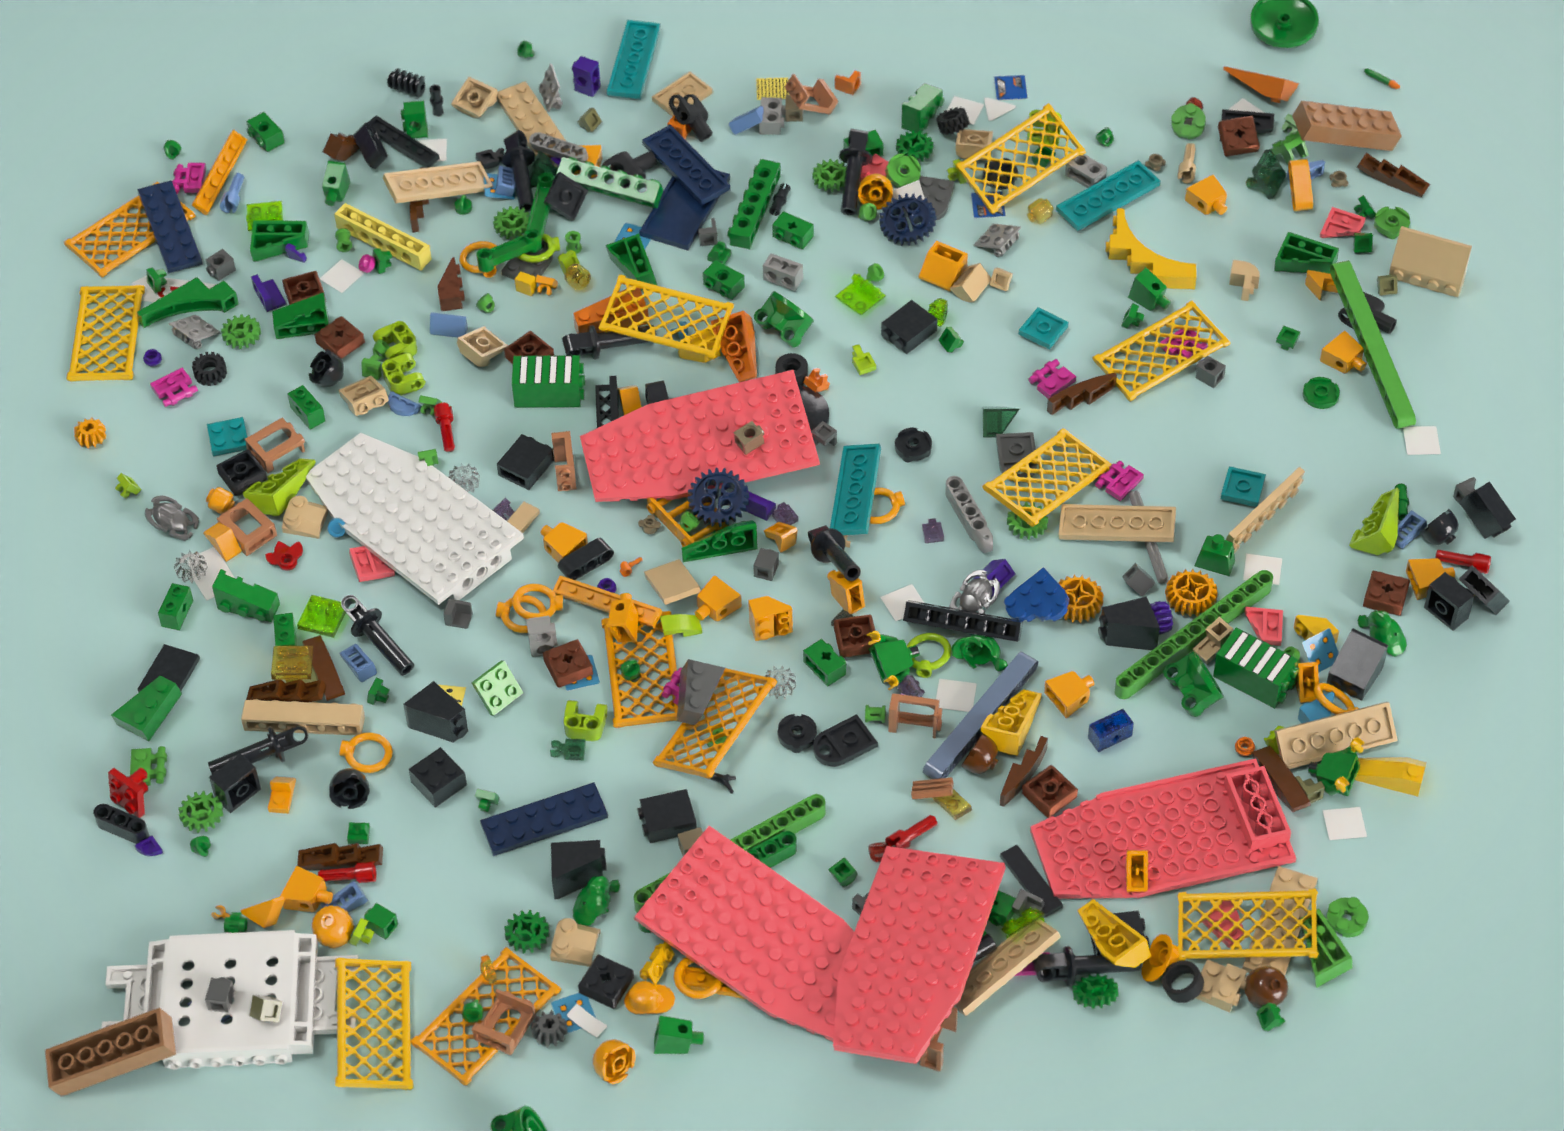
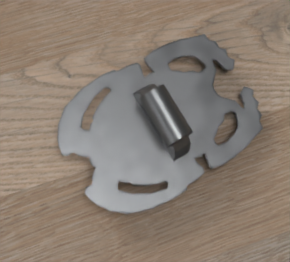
M163 495L154 497L151 500L154 507L145 509L146 520L158 530L164 532L170 530L168 534L176 539L186 541L191 538L193 533L190 532L187 535V526L194 524L193 527L196 529L199 518L188 508H184L182 511V505L170 497ZM187 515H189L192 518V522L189 521ZM175 531H180V532L183 531L184 534H183V535H180V534H177Z
M984 570L972 572L966 577L960 587V591H963V593L961 594L957 591L949 607L972 612L978 611L984 614L985 610L982 608L988 609L999 595V581L996 578L989 581L986 576L987 572ZM976 576H980V578L973 579V580H971V581L968 583V581H969L970 579H972V578H974V577H976ZM992 587H994V589H995V591H994V596H993V598L991 599V597H992ZM960 598V606L957 608L956 601Z

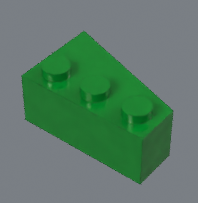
M926 83L915 91V96L908 98L910 100L908 103H902V129L910 132L914 130L915 133L921 131L922 133L924 129H927L931 118L935 117L937 109L942 107L944 103L943 89Z
M253 220L250 245L253 262L287 253L285 250L287 243L296 246V250L307 248L309 240L307 222Z
M1288 232L1275 259L1274 271L1307 273V270L1330 274V264L1337 263L1339 248Z
M639 234L605 245L609 258L628 278L657 285Z
M324 292L272 311L276 339L316 334L322 328L329 325Z
M220 569L212 585L218 610L225 613L238 614L242 617L255 618L259 621L272 622L273 615L276 614L280 606L278 593L257 584L251 586L242 582L243 578L238 576L235 579L226 575L225 570Z
M159 676L112 713L111 716L118 726L150 741L182 693L176 683Z

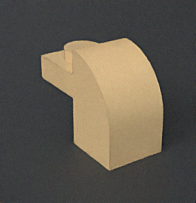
M1233 260L1229 285L1243 287L1241 300L1248 301L1249 294H1253L1254 289H1258L1259 270L1249 262Z
M1218 617L1205 629L1207 636L1193 648V651L1206 664L1216 657L1217 652L1234 631L1221 617Z

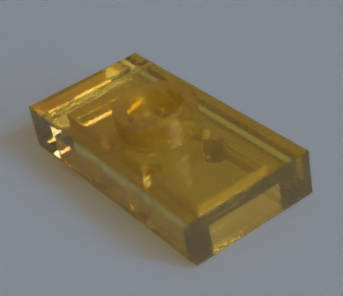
M954 789L952 796L933 797L955 820L972 811L971 805Z

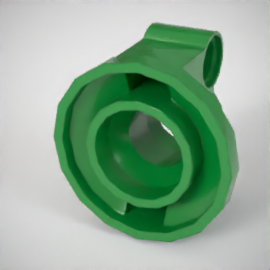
M775 291L771 293L764 305L754 314L756 323L763 329H770L772 327L781 333V339L790 347L800 345L803 335L814 322L813 318Z
M1192 651L1176 663L1168 664L1163 670L1164 677L1173 686H1178L1184 695L1181 704L1190 716H1200L1206 708L1224 698L1217 682L1195 651ZM1178 672L1177 675L1172 678V675ZM1196 702L1195 706L1190 708L1191 704Z
M522 1106L506 1115H497L490 1124L492 1131H547L539 1115L529 1106Z

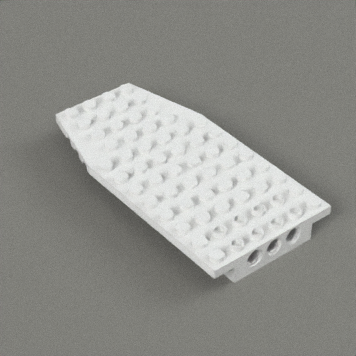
M359 433L313 467L306 476V481L315 494L318 495L322 504L326 506L331 517L343 519L345 524H338L342 529L344 528L349 536L362 546H365L371 553L438 605L447 598L460 600L512 560L510 549L524 539L522 532L434 466H427L425 460L419 461L418 456L363 433Z

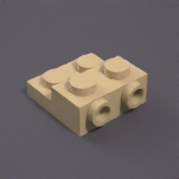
M368 376L338 390L340 396L347 402L349 410L355 416L366 414L369 410L381 407L389 401L385 388L372 376Z
M1207 959L1201 971L1204 987L1196 999L1230 1012L1233 1005L1237 1006L1241 998L1240 990H1245L1247 971L1229 963L1225 967Z

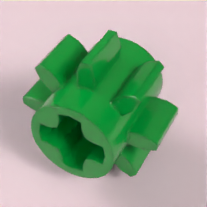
M232 912L230 917H225V933L247 932L248 920L242 917L241 912Z

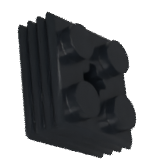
M249 449L216 465L218 474L235 496L245 492L258 481L262 483L267 480L266 471Z
M598 954L578 984L579 993L615 1009L633 981L634 971Z

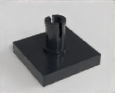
M559 172L543 203L570 221H573L580 210L588 190Z

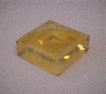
M488 955L482 956L480 964L481 973L489 984L495 983L497 977L491 959Z

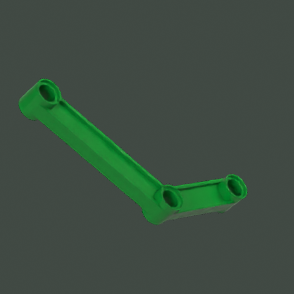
M542 173L538 176V184L524 235L491 249L483 248L477 251L478 269L481 272H490L494 269L495 265L527 252L534 253L541 250V243L550 207L543 202L554 181L551 173Z

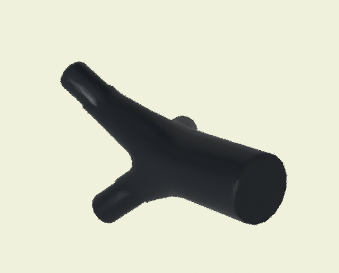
M716 772L713 774L711 780L723 784L730 793L734 792L728 781L736 780V776L722 775Z

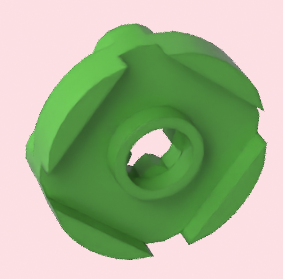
M1194 104L1183 105L1177 108L1171 116L1172 130L1180 138L1195 139L1205 129V114ZM1192 119V125H1185V120Z
M897 154L890 159L885 172L890 182L896 188H900L919 180L921 166L913 156ZM900 168L906 169V174H902Z
M1389 206L1379 209L1376 213L1374 228L1389 239H1396L1399 236L1401 226L1406 228L1410 226L1409 214L1400 207L1389 209Z
M1357 897L1336 899L1329 904L1326 920L1335 933L1337 931L1343 937L1360 935L1367 926L1369 918L1366 907L1360 903ZM1344 914L1352 916L1351 920L1349 921L1347 918L1342 917L1344 916Z

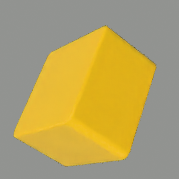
M520 271L515 278L516 291L532 296L537 290L536 277Z

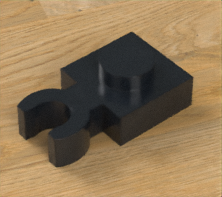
M499 148L496 152H493L492 149L478 152L475 159L481 162L484 169L498 166L499 162H502L504 148Z

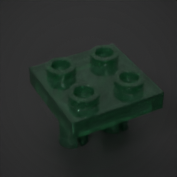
M1271 149L1264 151L1259 162L1252 169L1254 177L1247 178L1246 186L1249 189L1261 187L1268 199L1275 198L1287 175Z

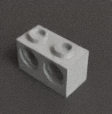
M761 97L763 119L759 123L760 134L780 135L781 128H784V117L782 115H785V105H782V98Z
M1083 154L1066 164L1065 175L1089 188L1106 178L1107 167Z
M771 253L763 264V280L796 291L803 280V264Z
M550 616L526 619L532 657L543 656L544 651L558 646L555 623L550 622Z

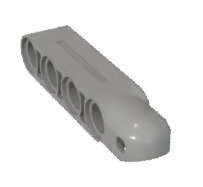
M958 476L948 477L945 495L971 540L975 541L983 553L993 551V535L963 480Z

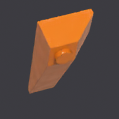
M1226 66L1223 68L1229 74L1262 95L1271 98L1270 101L1280 103L1281 100L1288 101L1299 83L1283 78Z
M743 310L730 315L720 342L721 351L739 382L757 378L752 317ZM712 320L711 325L718 323L719 320ZM721 326L712 329L716 335H718Z

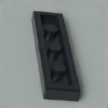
M1018 845L1000 853V858L1023 889L1044 900V907L1041 912L1045 917L1063 907L1061 901L1057 896L1053 895L1049 885Z

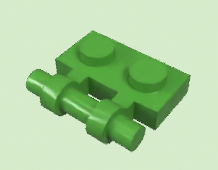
M159 746L156 754H153L152 748L131 749L130 775L139 768H143L148 776L143 781L148 786H151V779H156L158 784L164 783V777H166L165 762L167 761L166 748ZM152 764H157V767L152 769Z

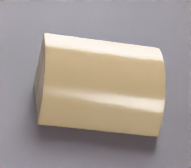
M980 263L970 265L950 289L961 300L974 302L989 284L991 277Z

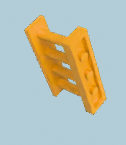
M654 498L647 499L646 507L649 513L654 514L677 537L682 547L705 537L714 530L719 531L727 527L725 522H722L721 527H719L718 522H715L713 527L710 524L690 536L673 519L688 510L690 502L686 501L667 513L662 506L672 500H666V498H661L658 501ZM706 502L703 505L709 506L711 505V503Z

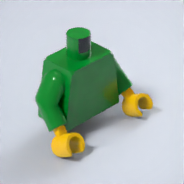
M873 631L866 634L872 639L868 644H874L869 650L882 683L888 682L890 684L888 690L890 691L902 684L908 677L910 668L913 666L912 658L920 655L919 649L916 645L907 648L904 640H898L896 637Z
M1355 737L1351 741L1350 746L1344 750L1325 753L1321 763L1310 762L1309 774L1316 775L1317 781L1322 782L1325 787L1324 791L1331 796L1338 793L1349 796L1360 768L1356 753L1363 752L1361 745L1365 743L1359 737Z

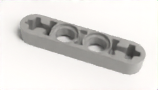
M539 132L529 137V142L534 150L561 159L562 157H573L583 163L588 160V153L582 146ZM550 144H556L554 147L548 148ZM569 148L568 152H562L563 149Z

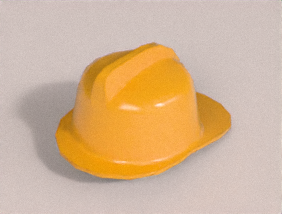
M1166 934L1156 936L1149 949L1151 957L1143 962L1141 974L1147 982L1157 980L1162 976L1167 967L1172 963L1178 962V947L1172 944L1171 938Z
M640 981L634 984L628 990L624 999L625 1007L634 1014L665 1013L672 1008L675 1001L674 993L670 988L660 984L654 985L648 981Z

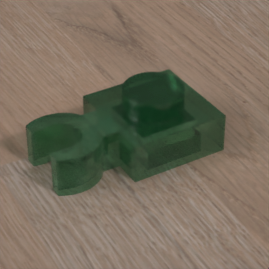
M566 739L565 743L557 740L551 741L552 748H558L550 750L551 757L564 755V760H584L585 739Z

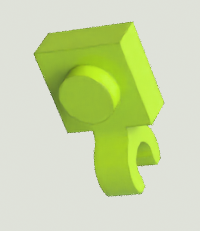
M859 344L852 346L854 350L852 352V363L859 375L876 370L877 365L870 353H863Z

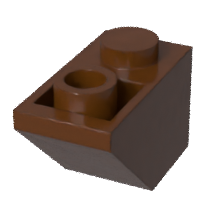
M340 132L338 134L331 133L322 152L334 160L346 161L359 150V147L353 135L349 134L347 136Z

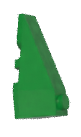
M753 520L734 523L681 548L682 561L688 562L757 550V525Z

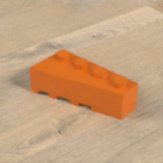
M636 288L631 292L636 298L642 295L640 288ZM625 294L620 299L623 303L632 300L630 294ZM611 296L573 313L576 333L587 332L589 325H593L597 333L604 332L599 330V326ZM644 298L637 301L640 307L646 306ZM618 299L615 300L613 308L621 305ZM635 303L626 306V309L631 313L638 310V307ZM624 309L614 312L617 318L627 314ZM648 309L644 310L643 313L645 314V316L649 317ZM641 313L633 315L632 319L634 322H639L644 317ZM610 314L607 321L609 324L615 320L612 314ZM627 318L621 321L620 324L621 327L628 328L632 325V322Z

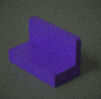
M258 274L251 276L253 289L266 312L286 305V301L273 279L262 282Z
M749 492V505H745L746 512L767 521L776 509V503Z
M1006 559L992 560L982 569L987 572L986 576L989 581L994 580V578L999 581L1000 589L1015 575ZM992 587V597L994 596V587Z

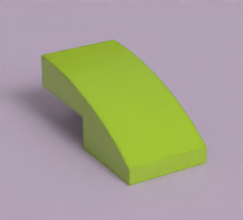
M673 614L660 616L664 636L683 633V637L702 634L700 620L695 615Z

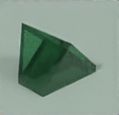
M538 151L529 171L531 187H537L538 176L542 173H551L555 179L559 165L542 151Z
M1002 406L982 407L983 438L996 437V434H1003L1020 409Z

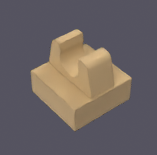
M998 267L994 268L990 286L1007 291L1013 273Z

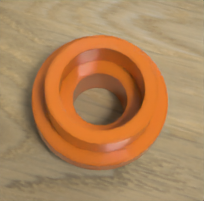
M1241 737L1235 743V751L1239 755L1249 756L1255 750V744L1249 737Z

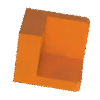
M854 70L849 78L839 75L835 76V89L847 94L854 95L861 85V72Z
M674 115L667 123L684 139L692 130L689 124H680Z

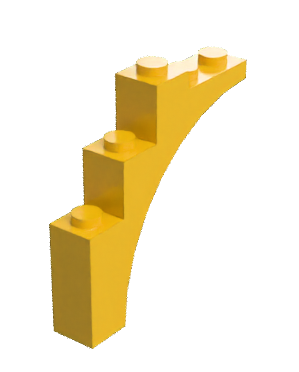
M1117 208L1116 216L1113 215V226H1116V229H1113V234H1110L1109 241H1106L1105 252H1109V260H1127V266H1130V274H1139L1146 267L1167 288L1195 289L1196 264L1171 260L1145 247L1129 229L1124 209Z

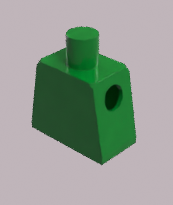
M328 161L322 183L326 205L334 206L336 201H344L351 182L345 163Z
M1145 267L1134 278L1128 295L1129 299L1149 311H1152L1157 306L1166 310L1171 303L1164 296L1167 289L1166 285L1149 269Z
M1220 534L1208 535L1199 552L1195 567L1230 576L1235 564L1233 543L1224 540V537Z
M659 1016L654 1034V1054H687L691 1044L703 1045L704 1032L692 1031V1021Z

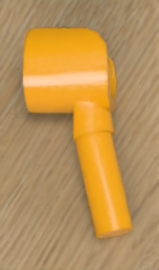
M222 905L215 907L220 910L221 915L215 912L211 913L214 919L230 917Z

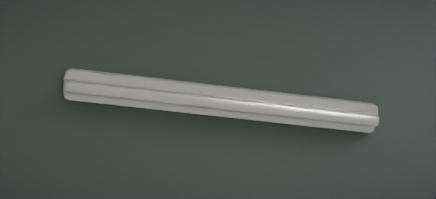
M1138 491L1130 492L1129 498L1132 506H1144L1140 493ZM1144 542L1158 583H1166L1168 575L1157 543Z

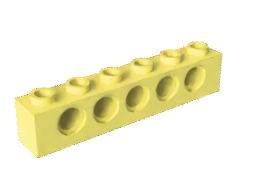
M346 203L334 213L337 229H348L351 236L375 248H380L381 251H390L393 257L420 271L432 260L430 245Z

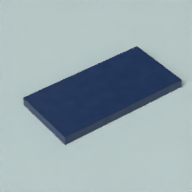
M716 170L727 182H729L730 174ZM672 176L662 193L657 209H652L641 227L639 235L688 251L719 197L701 205Z

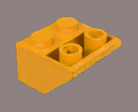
M936 241L926 255L919 279L951 291L950 288L967 268L968 253Z
M769 596L748 600L749 624L755 641L767 640L771 637L783 636L793 632L791 606Z

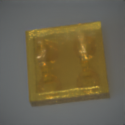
M274 646L271 669L272 680H285L287 683L299 679H311L313 646Z

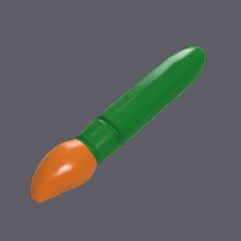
M1364 69L1368 76L1389 85L1393 89L1400 88V85L1395 80H1391L1372 69Z

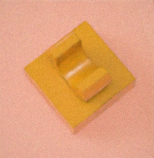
M541 275L536 277L535 282L539 284L537 288L539 294L542 293L543 288H547L546 294L550 296L552 288L557 289L558 281L554 278Z

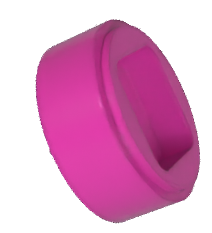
M365 254L359 261V269L365 273L371 272L375 267V258Z

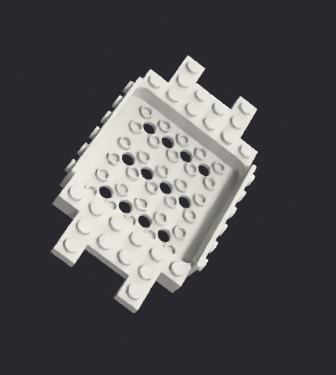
M295 930L170 936L166 940L149 942L147 965L107 966L105 985L107 989L126 988L123 1021L159 1007L172 1017L176 1055L163 1059L165 1068L221 1067L223 1065L243 1066L245 1064L260 1066L266 1063L281 1065L292 1062V1054H312L314 1035L337 1034V968H335V959H359L358 955L318 957L316 934H299ZM271 958L278 960V964L274 967L267 965V961ZM229 960L236 961V966L232 969L225 967V963ZM187 962L194 963V968L190 971L183 969V965ZM346 966V969H349L351 972L359 968ZM271 976L278 979L274 985H267L265 983L266 979ZM225 977L235 980L233 985L235 989L234 1002L231 1004L229 1013L208 1010L205 998L211 978ZM186 980L193 982L192 987L189 989L181 987L182 983ZM253 995H274L276 999L283 1001L279 1022L268 1023L249 1016ZM183 999H190L192 1001L191 1005L187 1008L181 1007L180 1002ZM226 1015L233 1017L230 1024H222L221 1019ZM353 1016L346 1019V1025L355 1028L357 1019ZM187 1017L190 1019V1023L187 1026H180L178 1024L181 1018ZM121 1021L102 1022V1028L119 1023Z

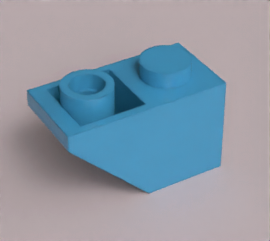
M1333 691L1328 694H1323L1331 703H1333L1335 696ZM1316 699L1310 703L1306 702L1300 707L1298 720L1302 724L1329 717L1331 712Z

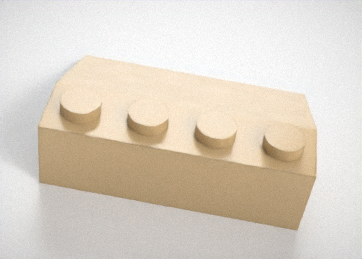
M1401 226L1389 275H1397L1398 281L1458 297L1464 284L1472 246Z

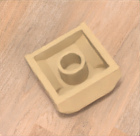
M468 77L451 105L468 116L480 118L488 107L496 103L498 91L496 88Z
M959 130L955 147L956 155L962 159H967L992 143L993 131Z
M485 326L457 339L460 353L478 367L487 366L491 358L502 353L509 346L486 329Z
M304 496L293 497L289 501L283 517V533L319 539L328 509L324 505L308 502Z
M571 918L560 920L552 942L551 961L590 967L601 930L577 924Z

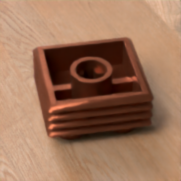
M1253 116L1219 121L1218 131L1225 157L1257 152L1259 150L1260 144Z
M317 271L282 280L289 305L324 292Z
M343 316L336 318L329 325L314 334L315 341L325 351L328 349L334 352L341 359L365 343L364 334Z
M528 331L504 349V355L513 364V356H554V349L535 333Z
M1373 570L1363 607L1386 611L1387 613L1400 616L1410 580Z
M871 614L834 620V632L840 656L850 657L870 654L869 649L874 644H868L872 639L866 634L875 631Z
M578 639L543 652L544 662L558 688L593 675V666Z
M1053 765L1048 766L1022 786V794L1047 818H1050L1076 799L1078 795V789Z

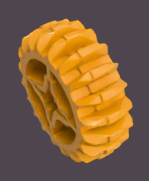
M1185 569L1183 573L1178 571L1176 576L1172 575L1165 589L1166 600L1169 602L1170 608H1174L1175 613L1181 611L1182 616L1186 613L1189 617L1192 614L1198 617L1200 613L1205 612L1216 603L1218 596L1217 586L1214 584L1213 578H1209L1208 573L1202 575L1201 570L1198 573L1194 572V569L1191 572Z
M1074 574L1073 578L1066 576L1065 580L1060 579L1059 584L1066 591L1070 599L1067 606L1068 611L1064 615L1065 621L1071 619L1072 623L1075 620L1081 623L1082 619H1085L1087 622L1090 620V617L1095 619L1096 614L1100 613L1104 602L1101 586H1097L1096 581L1091 582L1090 577L1084 579L1083 575L1078 578Z

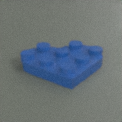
M1043 567L1006 597L1004 604L1011 619L1027 620V622H1030L1037 618L1044 622V620L1057 621L1062 618L1068 611L1067 606L1070 599L1061 585Z

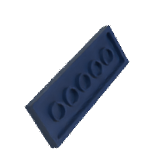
M671 125L642 139V145L648 151L653 152L655 158L701 205L730 191V184Z
M172 180L139 188L138 194L167 272L172 273L202 265L201 256Z
M595 782L482 819L480 824L493 856L606 819L608 818V813Z

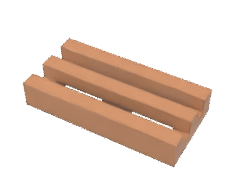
M953 778L913 781L912 799L952 796Z

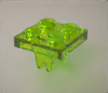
M311 595L297 623V627L300 630L334 638L346 612L343 610L340 601Z

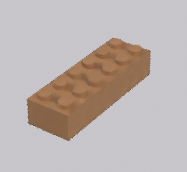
M1301 101L1292 115L1299 134L1304 141L1393 151L1402 137L1390 111Z
M159 1007L45 1049L48 1087L62 1097L176 1055L172 1017Z

